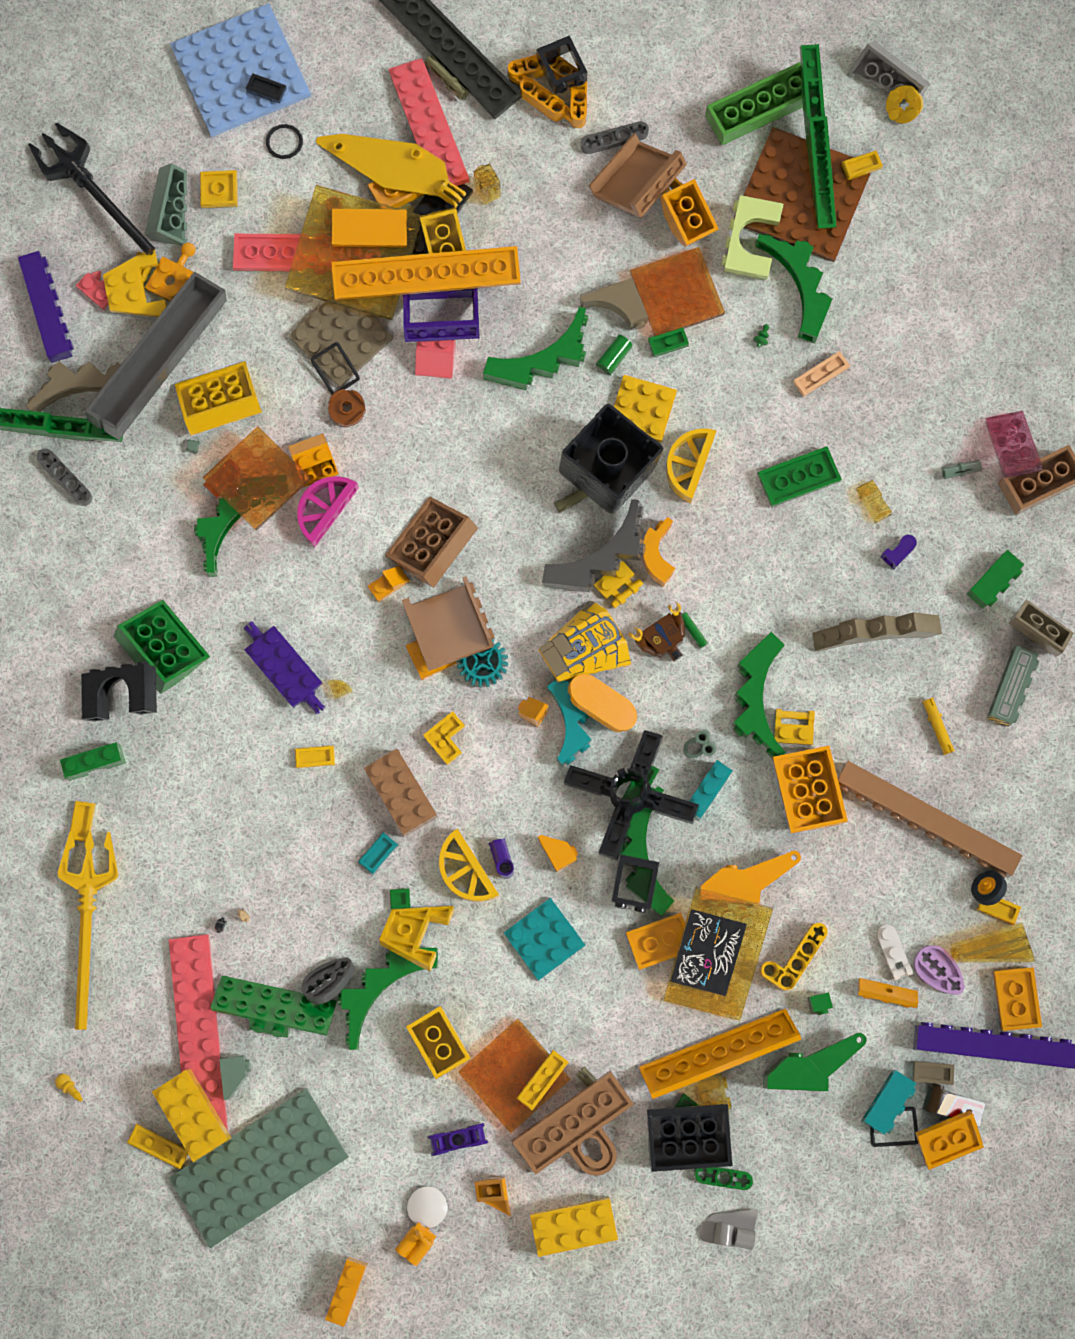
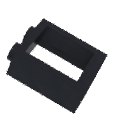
M570 35L536 49V59L554 95L564 93L574 86H581L587 81L588 72ZM570 52L579 71L556 80L547 61Z
M620 855L611 903H615L614 907L626 909V906L634 907V911L646 913V910L650 911L660 862ZM624 865L652 871L646 903L618 898Z

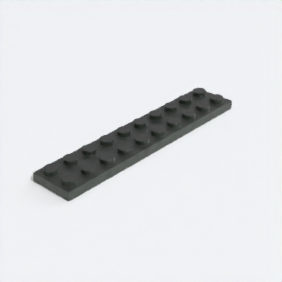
M379 0L453 77L459 80V83L494 119H497L522 98V93L430 0Z

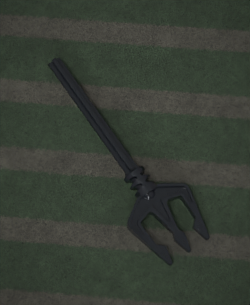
M55 123L62 137H70L77 144L72 152H67L58 146L53 138L42 133L47 146L54 150L59 159V162L51 167H48L41 159L42 152L31 143L28 144L47 180L54 181L71 177L80 188H85L146 255L154 253L155 247L93 181V175L84 167L90 152V146L84 138L59 123Z

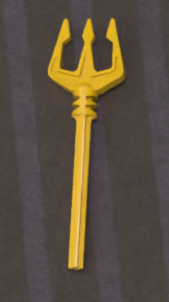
M73 831L69 832L57 873L59 879L76 889L77 894L81 895V898L77 899V901L81 902V905L76 908L80 912L75 1030H87L92 913L97 910V907L93 906V902L97 901L93 899V896L97 895V891L117 880L119 874L112 837L109 831L104 842V847L109 851V871L107 873L95 874L92 856L94 841L91 831H89L84 845L87 851L81 873L74 874L68 872L69 851L75 847Z

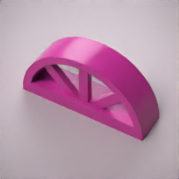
M340 476L326 477L313 483L303 493L298 504L297 518L304 537L313 547H316L359 489L358 483L354 480ZM334 486L345 487L336 498ZM328 488L331 507L314 495ZM309 501H312L326 511L325 513L304 516ZM320 520L309 534L305 523Z

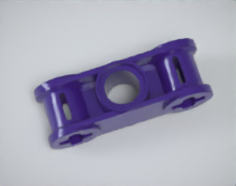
M479 1123L467 1126V1128L428 1135L427 1138L430 1139L432 1147L431 1156L445 1154L449 1151L470 1146L475 1147L487 1144L488 1140L485 1139L483 1129L485 1124ZM476 1130L478 1131L479 1140L477 1139ZM455 1134H461L464 1141L460 1145H455L452 1142V1137ZM437 1139H438V1141H439L440 1149H438V1146H437V1141H436Z

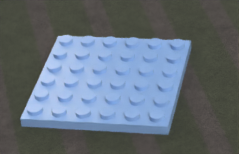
M269 3L170 43L211 137L311 97L307 84ZM252 73L286 85L287 89L280 104L246 92V86Z

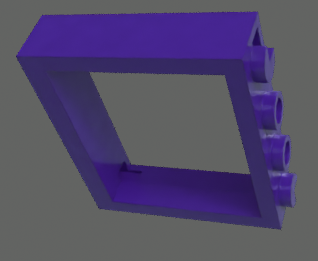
M478 288L403 295L405 342L480 339ZM468 297L473 299V320L410 323V300Z

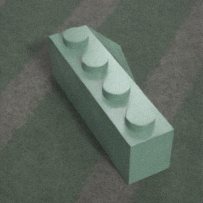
M172 163L159 168L145 236L158 242L182 246L187 242V239H185V231L187 230V223H185V212H187V205L185 204L187 171Z

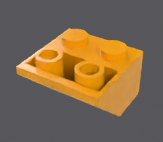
M324 433L288 446L304 487L312 485L320 479L339 474Z

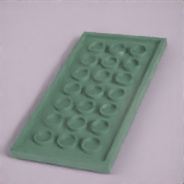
M306 1088L232 1136V1139L169 1177L208 1246L212 1248L349 1158Z

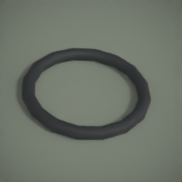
M288 124L273 127L266 137V147L269 153L280 159H289L296 156L303 145V136L300 131ZM280 128L292 129L299 137L298 148L289 155L277 154L270 147L269 140L271 135Z

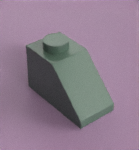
M246 1056L219 1059L224 1100L231 1099L248 1077V1072L251 1071L250 1059H246Z

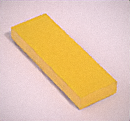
M552 1050L517 1096V1099L533 1110L569 1062L555 1050Z
M139 1124L135 1125L127 1141L128 1144L178 1169L182 1168L188 1156L183 1146Z

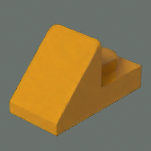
M400 566L383 571V576L369 584L368 588L376 600L380 602L410 582Z

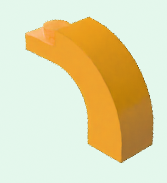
M668 517L664 521L660 520L655 530L650 527L643 541V544H645V553L642 555L644 567L650 577L662 587L665 586L676 569L666 562L659 552V543L673 524V520Z

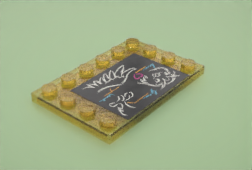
M695 887L664 994V1001L740 1021L773 908Z

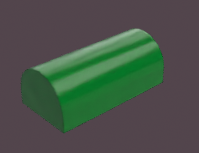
M618 334L597 361L596 366L612 375L633 347L630 340Z

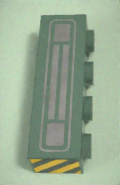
M1018 645L1012 649L987 719L1006 727L1016 723L1019 717L1017 710L1019 705H1023L1026 695H1024L1025 689L1029 688L1032 682L1030 677L1032 670L1035 671L1039 660H1037L1038 653Z

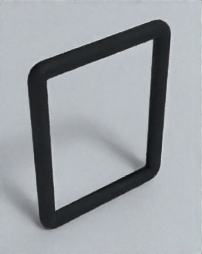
M338 342L331 344L311 358V363L331 395L335 392L319 369L315 359L335 346L338 347L356 377L337 391L347 389L360 380V376Z
M905 1107L904 1111H912L915 1141L875 1143L874 1129L870 1127L872 1146L886 1147L918 1144L915 1132H918L916 1109L914 1107Z

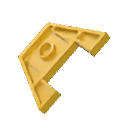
M156 250L153 251L152 255H146L142 252L103 274L111 312L158 318L167 307L165 299L147 303L140 270L158 266Z
M454 906L392 909L380 936V945L430 972L436 959V952L419 949L429 922L449 925L454 913Z

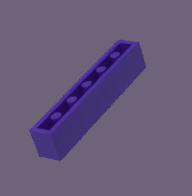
M40 251L19 256L18 260L48 359L51 363L73 357L71 350H74L71 339L67 338L69 329L66 322L63 323L61 318L64 316L62 307L57 304L59 296L56 289L52 288L54 279L51 272L48 273L47 271L49 263L46 256L43 257Z

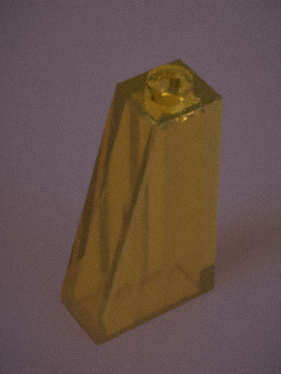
M1023 923L952 943V948H950L951 956L954 960L956 959L957 963H1029L1035 961Z

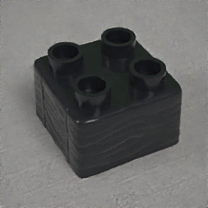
M606 404L563 449L559 473L601 508L613 514L624 505L653 472L664 448L611 404Z

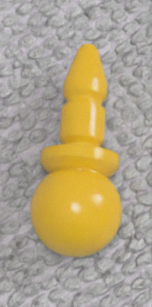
M64 1073L59 1074L55 1079L56 1087L61 1089L63 1093H69L75 1100L82 1102L83 1098L74 1087L75 1083L71 1081L70 1076Z

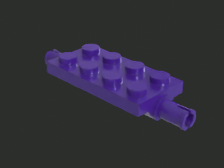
M253 621L248 623L253 630L247 625L244 627V630L254 641L244 650L293 708L302 702L307 703L316 715L320 713L316 705L323 711L326 708L325 705L315 696V691L323 685L322 681L277 628L272 626L268 631L262 633Z

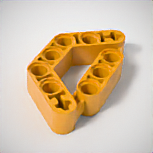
M536 55L516 59L508 64V79L520 86L522 98L553 121H560L564 118L574 128L584 127L587 117V81L581 86H574L568 89L571 91L570 107H568L562 99L534 80L545 77L536 59ZM561 56L547 61L554 63L549 66L556 80L579 71ZM577 112H580V118H577Z

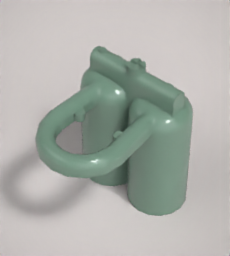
M703 728L697 732L696 737L684 744L683 750L689 758H697L702 754L712 756L717 750V744L710 740V731ZM697 741L700 744H704L702 750H699L698 753L691 754L688 752L687 748L690 743H696Z

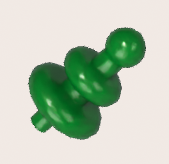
M764 324L763 330L758 331V336L753 338L754 342L758 343L756 346L758 348L761 345L766 346L768 344L766 339L769 337L767 331L770 327L768 324Z

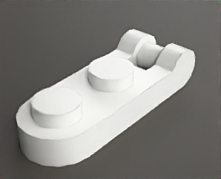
M882 925L878 928L876 936L893 980H899L904 975H912L913 970L908 962L897 931L891 925ZM901 962L903 967L897 969L895 963Z

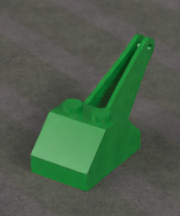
M855 1033L806 1057H803V1053L788 1052V1056H783L763 1075V1088L828 1091V1077L866 1044L867 1038L862 1033ZM858 1037L861 1038L860 1043L857 1042Z

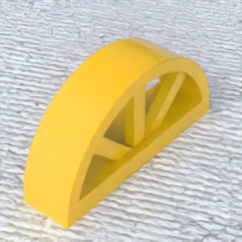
M708 428L691 430L680 436L669 451L666 462L668 483L672 490L688 503H691L717 430ZM706 438L701 454H699L693 440ZM687 442L696 462L674 454ZM672 461L694 470L675 478L672 471ZM692 478L687 491L679 485V483Z
M457 828L446 838L440 851L439 868L445 884L454 894L472 902H486L499 897L497 890ZM454 839L464 855L447 852ZM445 858L470 863L447 877ZM474 869L468 894L461 892L451 883ZM478 877L489 893L488 895L474 896Z

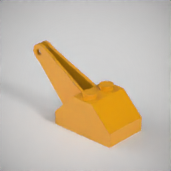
M675 178L663 192V195L660 196L664 217L671 232L686 247L714 233L719 228L696 180L693 179L682 184Z
M793 850L744 870L737 869L738 866L726 865L698 888L697 900L756 906L760 904L761 891L798 864L801 860V855L798 851ZM794 855L796 860H792L791 856Z

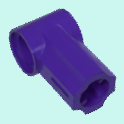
M505 838L490 842L489 847L498 875L503 879L512 877L514 865ZM507 864L511 869L508 873H502L500 867Z

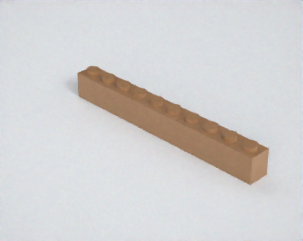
M850 761L845 763L838 776L841 791L845 793L852 792L856 795V799L872 803V807L880 812H883V810L890 813L891 818L907 822V826L913 830H922L929 839L942 841L944 847L951 850L955 848L960 851L959 854L962 857L977 860V864L987 869L990 867L1004 878L1013 876L1023 856L1020 853Z

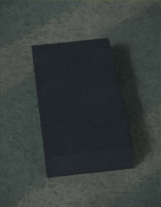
M252 73L246 86V92L279 104L287 89L284 84Z

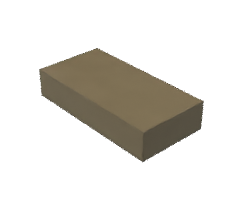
M913 1061L912 1081L954 1085L955 1065Z

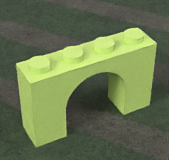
M740 195L738 201L735 200L733 211L736 212L735 219L731 218L729 226L732 234L731 237L727 236L725 245L728 248V253L723 255L721 266H725V272L767 280L772 258L753 255L745 251L740 244L739 233L746 225L753 222L778 226L783 209L782 203Z

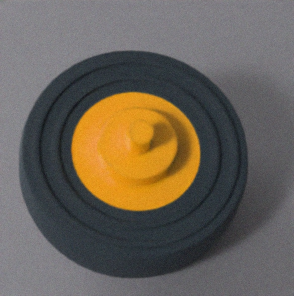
M985 871L979 874L971 886V893L975 900L986 906L998 903L1007 891L1006 880L996 871Z

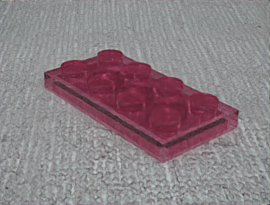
M1023 410L985 418L1004 478L1042 471V464Z

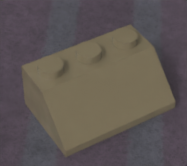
M1027 599L1009 622L1015 630L1026 635L1032 642L1037 643L1046 652L1055 657L1064 652L1074 634Z

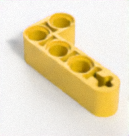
M822 923L811 925L784 967L782 968L775 962L767 961L759 968L761 977L782 991L793 989L828 934L827 927ZM820 928L822 935L816 936L814 940L807 939L808 937L813 938L815 935L813 929ZM804 943L811 945L812 950L809 954L804 953L802 950ZM795 959L801 963V968L798 971L792 968V961ZM766 965L773 967L774 973L772 976L765 974L764 968ZM783 976H787L790 979L788 987H784L781 984Z

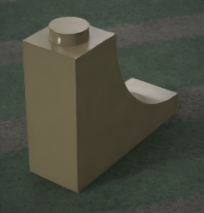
M632 278L580 296L581 307L609 309L620 315L630 329H641L648 322L647 312Z

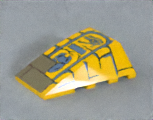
M590 601L538 649L557 682L573 679L580 674L591 675L600 671H609L631 665L627 641L607 609L594 601Z

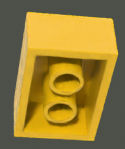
M456 207L420 216L429 254L466 250Z
M442 1006L406 1026L435 1079L440 1078L471 1059Z

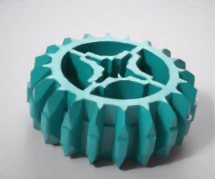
M497 642L493 645L494 647L489 648L490 650H487L485 653L478 652L471 655L476 661L471 671L467 667L468 657L457 660V662L461 663L457 665V668L464 669L460 672V675L464 676L467 674L464 679L466 682L472 679L471 685L474 686L476 681H478V686L481 688L482 682H485L486 687H489V681H492L494 685L497 684L495 677L499 680L503 679L500 673L506 674L507 672L503 667H507L508 662L503 660L508 659V655L503 654L506 651L505 648L498 649L501 645L500 642ZM494 653H496L499 659L496 669L490 663ZM478 658L481 659V660H484V659L487 658V660H486L487 665H485V664L482 663L481 665L478 666V664H480ZM481 670H486L489 673H491L486 676L475 675L476 673H479Z

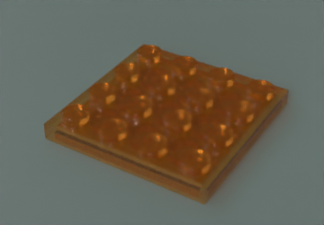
M699 247L630 270V275L647 312L648 321L654 336L682 327L685 329L725 315L723 305Z
M258 426L203 476V479L255 531L311 480L310 476Z
M518 1018L458 1071L510 1133L570 1080L569 1076L562 1071L533 1110L517 1099V1096L549 1056V1053Z

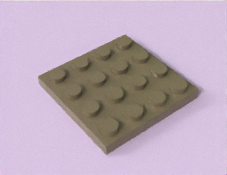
M334 295L289 335V338L310 359L331 344L338 342L357 372L394 339L356 299L335 301ZM337 346L315 359L318 367L339 387H342L354 376Z

